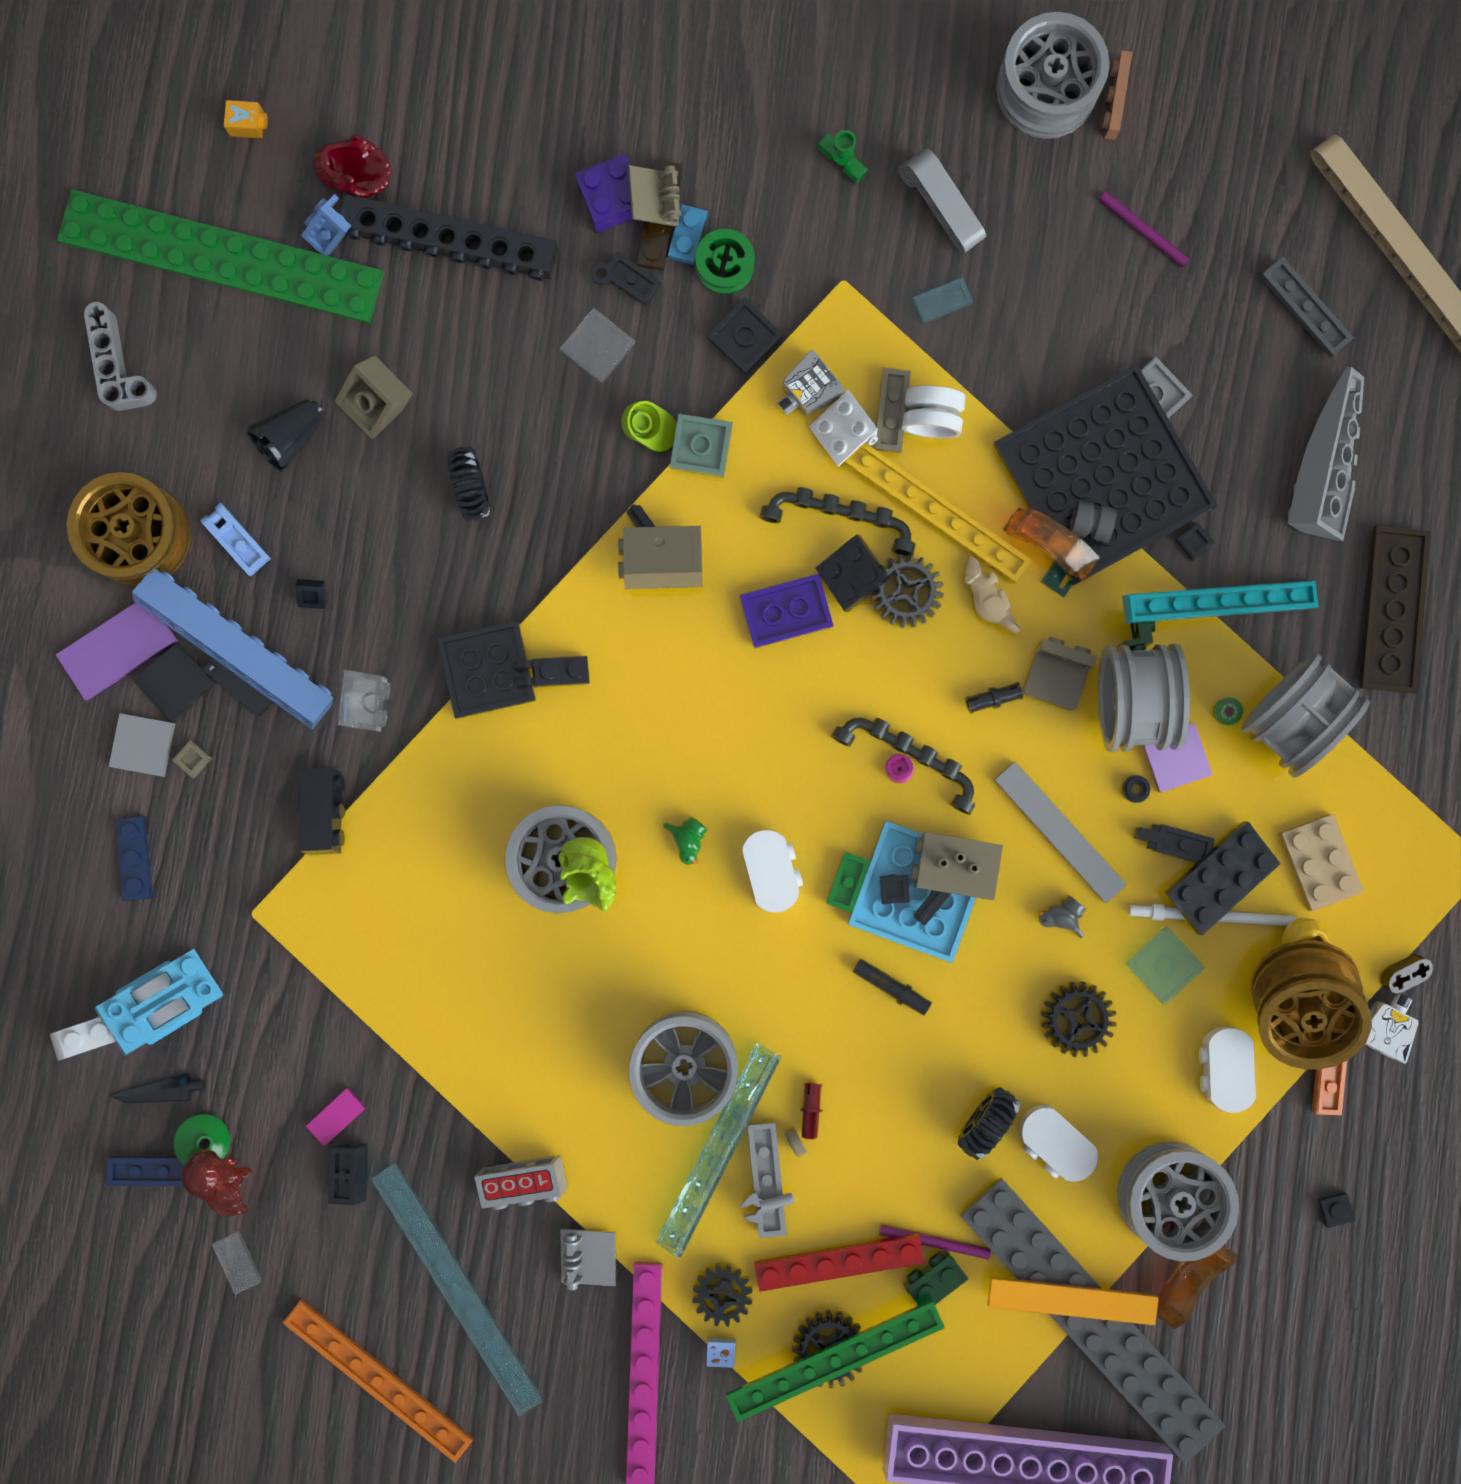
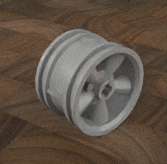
M674 1012L654 1021L640 1036L630 1059V1084L639 1104L654 1118L671 1125L690 1126L711 1119L726 1106L737 1082V1054L732 1039L718 1022L696 1012ZM687 1026L700 1029L692 1046L680 1045L675 1027ZM652 1039L668 1052L664 1063L642 1064L645 1048ZM719 1044L725 1054L727 1070L705 1067L703 1055ZM682 1059H686L687 1063H692L688 1073H683V1069L678 1070L677 1068ZM666 1078L676 1084L670 1105L655 1096L649 1087ZM701 1080L705 1085L717 1092L707 1102L693 1107L691 1085Z

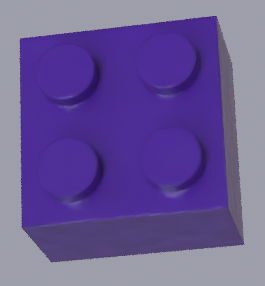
M626 154L575 173L577 185L596 233L632 220L628 172L630 164Z

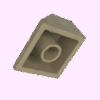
M373 356L353 367L334 402L373 439L403 411L413 393L376 356Z

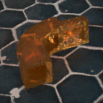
M1018 507L1003 528L1009 536L1035 546L1052 558L1066 573L1083 580L1100 558L1084 541L1070 530L1030 507L1028 510Z
M1223 1245L1221 1249L1208 1257L1196 1261H1182L1170 1276L1159 1295L1157 1317L1173 1329L1190 1320L1194 1307L1204 1289L1216 1276L1233 1266L1238 1255Z

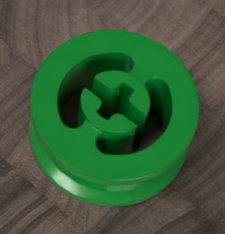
M718 229L710 232L700 241L695 254V269L700 282L708 290L717 294H732L743 289L752 278L755 253L750 241L743 234L732 229ZM725 246H729L731 248L729 251V261H727L725 266L724 277H719L721 262H723L725 257ZM734 249L739 251L743 258H738ZM708 265H711L713 267V270L716 275L710 272V270L707 268Z

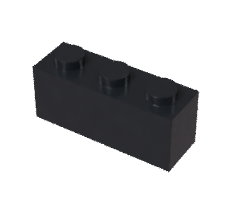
M334 768L301 769L300 852L308 855L341 854V846L345 842L344 831L341 829L342 819L345 816V807L342 802L345 779L342 772Z

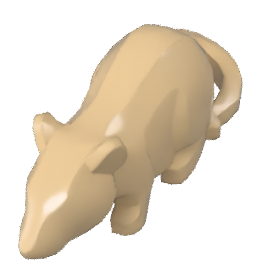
M969 556L965 567L963 584L965 587L970 586L977 614L986 622L1000 624L1014 634L1019 633L1021 628L1010 611L1011 605L1004 590H997L995 587L998 584V579L994 571L990 572L989 577H986L982 573L979 561L975 557Z

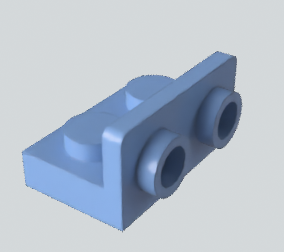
M335 194L328 201L323 198L313 209L315 212L304 222L307 228L301 235L320 254L326 256L333 252L351 227L344 217L333 209V206L339 199Z

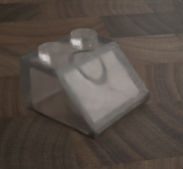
M344 670L338 725L348 729L381 732V726L385 727L387 721V711L383 710L385 699L388 700L390 696V683H387V678Z

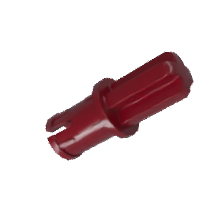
M804 1083L803 1108L800 1109V1111H803L802 1138L817 1139L819 1112H822V1109H820L822 1084Z

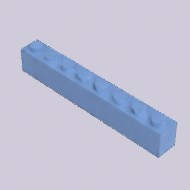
M155 569L147 574L132 591L134 602L311 730H313L332 706V693L321 684L316 686L308 680L309 676L299 668L294 670L287 665V660L277 652L271 653L265 649V645L260 639L253 635L251 637L247 636L242 632L239 624L231 619L225 620L219 615L220 612L209 603L203 604L196 599L197 595L188 587L181 588L174 583L175 579L166 571L162 570L159 572Z

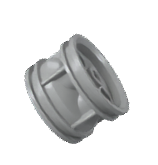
M1318 652L1307 657L1289 672L1254 708L1241 726V730L1245 734L1253 733L1251 739L1254 742L1261 740L1281 757L1279 765L1282 768L1289 766L1288 774L1293 778L1302 775L1324 758L1352 730L1370 705V700L1366 697L1358 698L1360 691L1357 688H1353L1331 668V664L1328 662L1320 663L1322 656Z

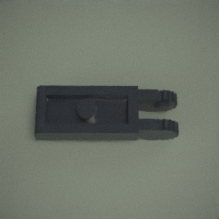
M587 656L539 658L511 662L512 669H532L533 678L518 677L513 679V686H534V688L586 685L590 683Z

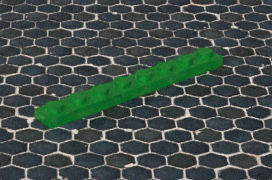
M929 1300L726 1393V1397L737 1422H740L940 1331L945 1327L933 1300Z

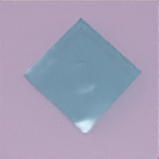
M1166 926L1125 963L1163 1005H1166L1205 969L1201 962Z

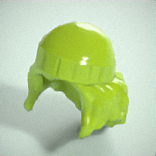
M578 837L567 841L559 854V862L563 869L560 878L562 880L566 879V887H568L562 898L564 904H569L575 900H585L603 912L608 911L615 899L616 881L612 869L608 866L605 848L597 840L587 837Z

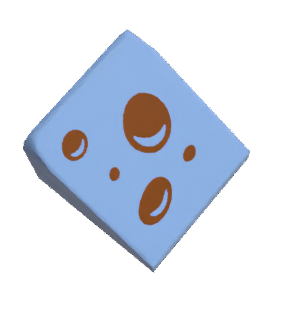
M708 1337L706 1366L734 1368L736 1338Z

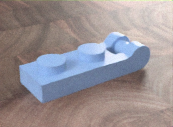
M220 502L214 507L216 510L211 515H205L200 521L249 576H252L271 558ZM224 518L226 523L219 529L216 524Z

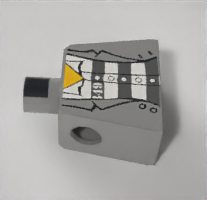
M812 349L783 381L782 388L787 395L777 402V406L786 416L797 407L805 416H809L838 400L845 393V388Z

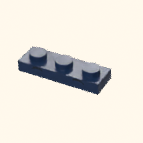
M146 817L115 819L123 901L153 898Z
M110 1156L107 1158V1186L193 1185V1169L183 1165L177 1157Z

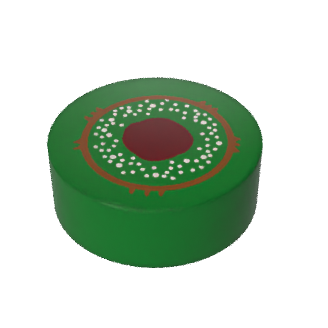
M1227 697L1215 704L1213 714L1220 724L1232 725L1242 718L1243 707L1237 699Z

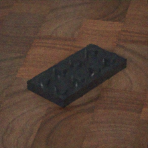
M1243 821L1166 890L1165 893L1197 935H1204L1281 863L1249 821Z

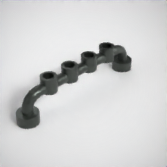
M799 487L797 493H778L770 500L768 505H764L761 508L759 518L770 523L781 522L783 511L779 509V506L782 503L788 502L800 508L820 510L828 515L845 516L852 521L873 523L880 528H893L898 530L901 537L894 540L892 551L902 556L914 554L916 544L911 541L909 526L904 521L892 517L893 511L888 508L877 507L876 513L866 511V504L860 501L852 500L850 505L846 506L839 504L840 498L836 495L824 494L823 500L812 497L813 491L804 487Z
M862 717L853 718L847 721L843 727L836 726L831 737L847 747H850L855 739V735L852 734L853 730L861 728L871 736L892 745L899 752L915 758L920 764L936 770L943 777L959 783L963 788L962 796L956 794L951 806L967 815H970L975 807V803L972 802L974 787L971 780L960 772L962 765L949 758L945 763L936 758L938 752L927 745H923L922 749L912 745L914 741L912 736L902 731L896 736L888 731L890 724L880 718H876L874 722Z

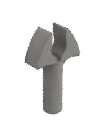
M754 1191L742 1202L741 1208L751 1204L757 1207L760 1206V1208L755 1213L744 1215V1219L755 1223H765L763 1216L766 1211L793 1204L794 1196L792 1193H786L763 1200L758 1197L757 1191Z

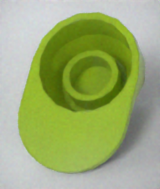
M649 401L633 402L626 407L622 414L621 427L627 437L656 452L666 451L674 445L677 424L671 414Z

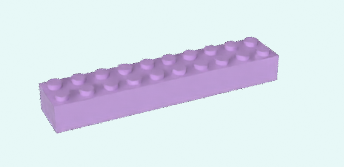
M889 1414L882 1470L887 1482L906 1484H1170L1173 1454L1165 1443Z

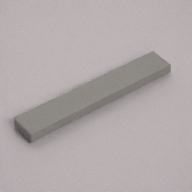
M1016 762L1012 763L994 780L1104 903H1108L1127 885Z

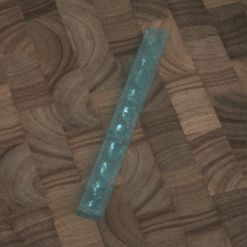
M394 1163L372 1177L371 1180L517 1415L520 1417L543 1402L544 1398L398 1164Z

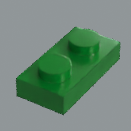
M844 852L826 904L852 913L871 861Z

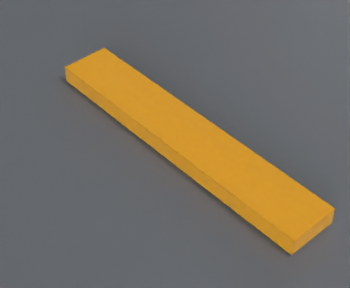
M990 1276L987 1305L993 1308L1155 1325L1159 1297L1154 1294Z

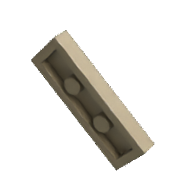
M883 368L876 426L878 428L876 431L878 440L874 443L876 451L901 454L904 434L902 421L907 408L904 405L907 388H909L911 371Z

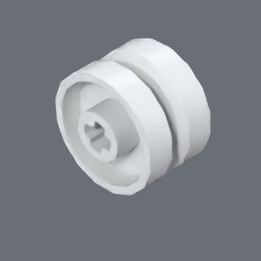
M914 386L907 388L904 405L910 411L905 412L903 415L902 430L912 435L928 438L947 439L961 436L963 419L957 414L962 413L965 409L966 395L954 389L938 386Z

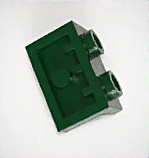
M946 1250L944 1253L939 1251L931 1256L927 1261L929 1264L922 1270L917 1268L906 1276L905 1279L907 1281L903 1285L918 1305L929 1300H933L936 1305L966 1282L968 1277Z

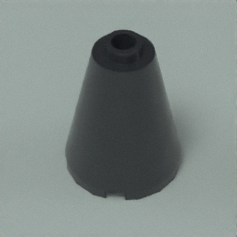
M306 399L251 424L247 428V435L261 455L264 453L270 458L268 462L275 469L282 472L289 466L324 421L322 417L324 411L316 401L310 402Z

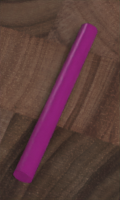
M1105 191L1099 200L1181 267L1189 260L1186 255L1108 192Z
M881 1224L879 1231L880 1236L889 1238L919 1233ZM919 1233L921 1245L989 1260L990 1248Z

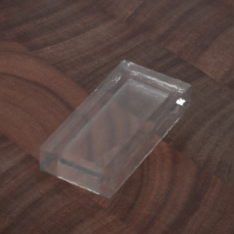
M240 1231L212 1244L235 1295L262 1282Z

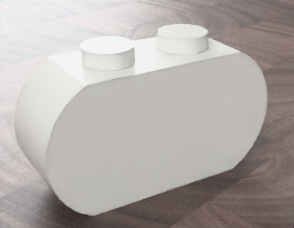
M762 830L752 834L746 840L742 852L756 904L768 912L785 911L797 901L800 893L798 887L803 886L799 869L794 871L791 860L796 859L792 843L786 844L785 838L775 831Z
M100 1017L49 1034L58 1061L115 1042Z
M1230 1026L1216 1027L1204 1036L1202 1040L1203 1047L1199 1048L1200 1064H1203L1204 1075L1200 1076V1089L1213 1106L1225 1112L1238 1113L1249 1108L1256 1099L1254 1042L1242 1030Z
M1037 1105L1031 1107L1021 1117L1018 1131L1020 1139L1026 1144L1023 1149L1035 1160L1040 1156L1047 1163L1043 1168L1054 1178L1057 1179L1060 1175L1066 1181L1076 1182L1087 1178L1094 1171L1098 1161L1097 1148L1051 1106Z

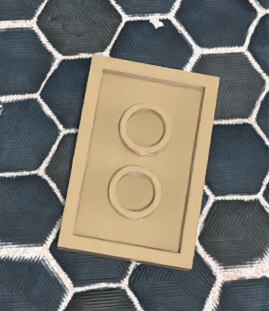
M1334 814L1279 834L1309 911H1315L1364 892Z

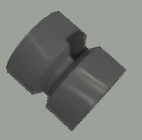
M1078 500L1071 518L1069 534L1081 538L1091 534L1092 539H1095V541L1108 543L1115 526L1117 509L1109 506H1100L1098 509H1095L1093 503Z

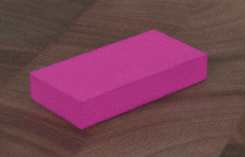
M348 1087L306 1127L325 1147L367 1107Z

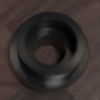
M1131 776L1123 783V795L1130 802H1143L1150 794V784L1142 776ZM1134 784L1140 787V792L1137 795L1131 791V787Z

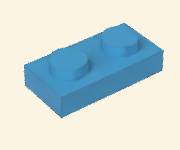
M682 204L680 209L681 216L678 221L679 226L675 227L668 259L694 265L696 249L703 235L708 211Z

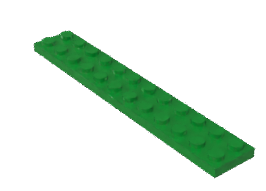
M73 189L70 193L57 238L60 244L366 324L371 322L384 272L380 269Z

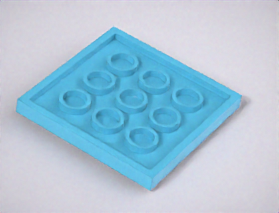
M885 821L848 925L953 963L976 897L951 894L927 925L919 923L913 917V914L933 891L914 887L915 882L911 881L913 865H918L919 854H915L917 837L922 838L923 834ZM908 875L910 903L881 904L879 876Z

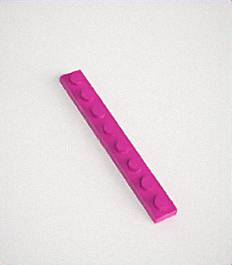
M634 1263L626 1484H655L663 1263Z

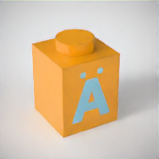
M226 100L224 128L232 137L262 139L263 129H267L268 117L258 102Z

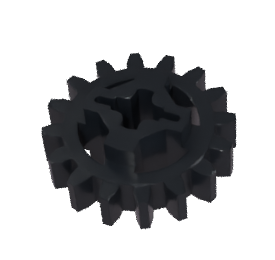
M716 1263V1269L713 1272L709 1267H706L705 1272L707 1276H697V1280L701 1285H693V1291L699 1294L692 1299L693 1303H700L696 1308L697 1314L705 1312L704 1321L707 1322L710 1318H713L714 1326H718L720 1320H724L726 1327H728L732 1318L737 1323L740 1322L739 1313L747 1315L748 1309L745 1304L750 1305L753 1302L751 1297L746 1296L753 1292L751 1286H745L749 1282L748 1276L741 1278V1269L738 1268L733 1272L729 1263L725 1269H721L720 1264ZM721 1277L715 1284H709L711 1280ZM731 1279L739 1285L741 1292L733 1288ZM721 1289L727 1290V1296L724 1297V1300L719 1299ZM704 1297L712 1301L715 1306L714 1310L707 1305ZM732 1305L737 1306L733 1310L725 1312V1309Z

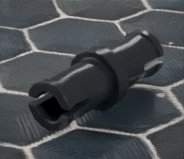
M1015 682L1014 684L997 689L991 687L988 688L987 692L965 697L969 713L971 714L990 707L994 709L1000 708L1001 704L1023 699V691L1019 687L1020 683Z

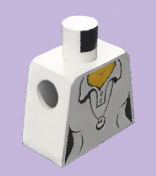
M1399 993L1395 994L1390 1006L1376 1001L1369 1009L1372 1019L1371 1033L1365 1045L1397 1062L1406 1064L1418 1026V1020L1406 1015L1412 999Z

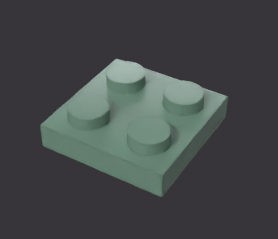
M678 414L670 469L724 478L733 422Z

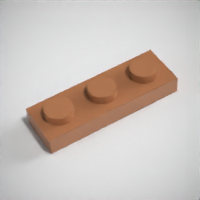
M1122 50L1118 59H1113L1110 76L1114 77L1113 86L1109 85L1106 102L1110 103L1109 112L1105 111L1102 121V128L1106 129L1105 139L1115 140L1120 132L1132 52Z

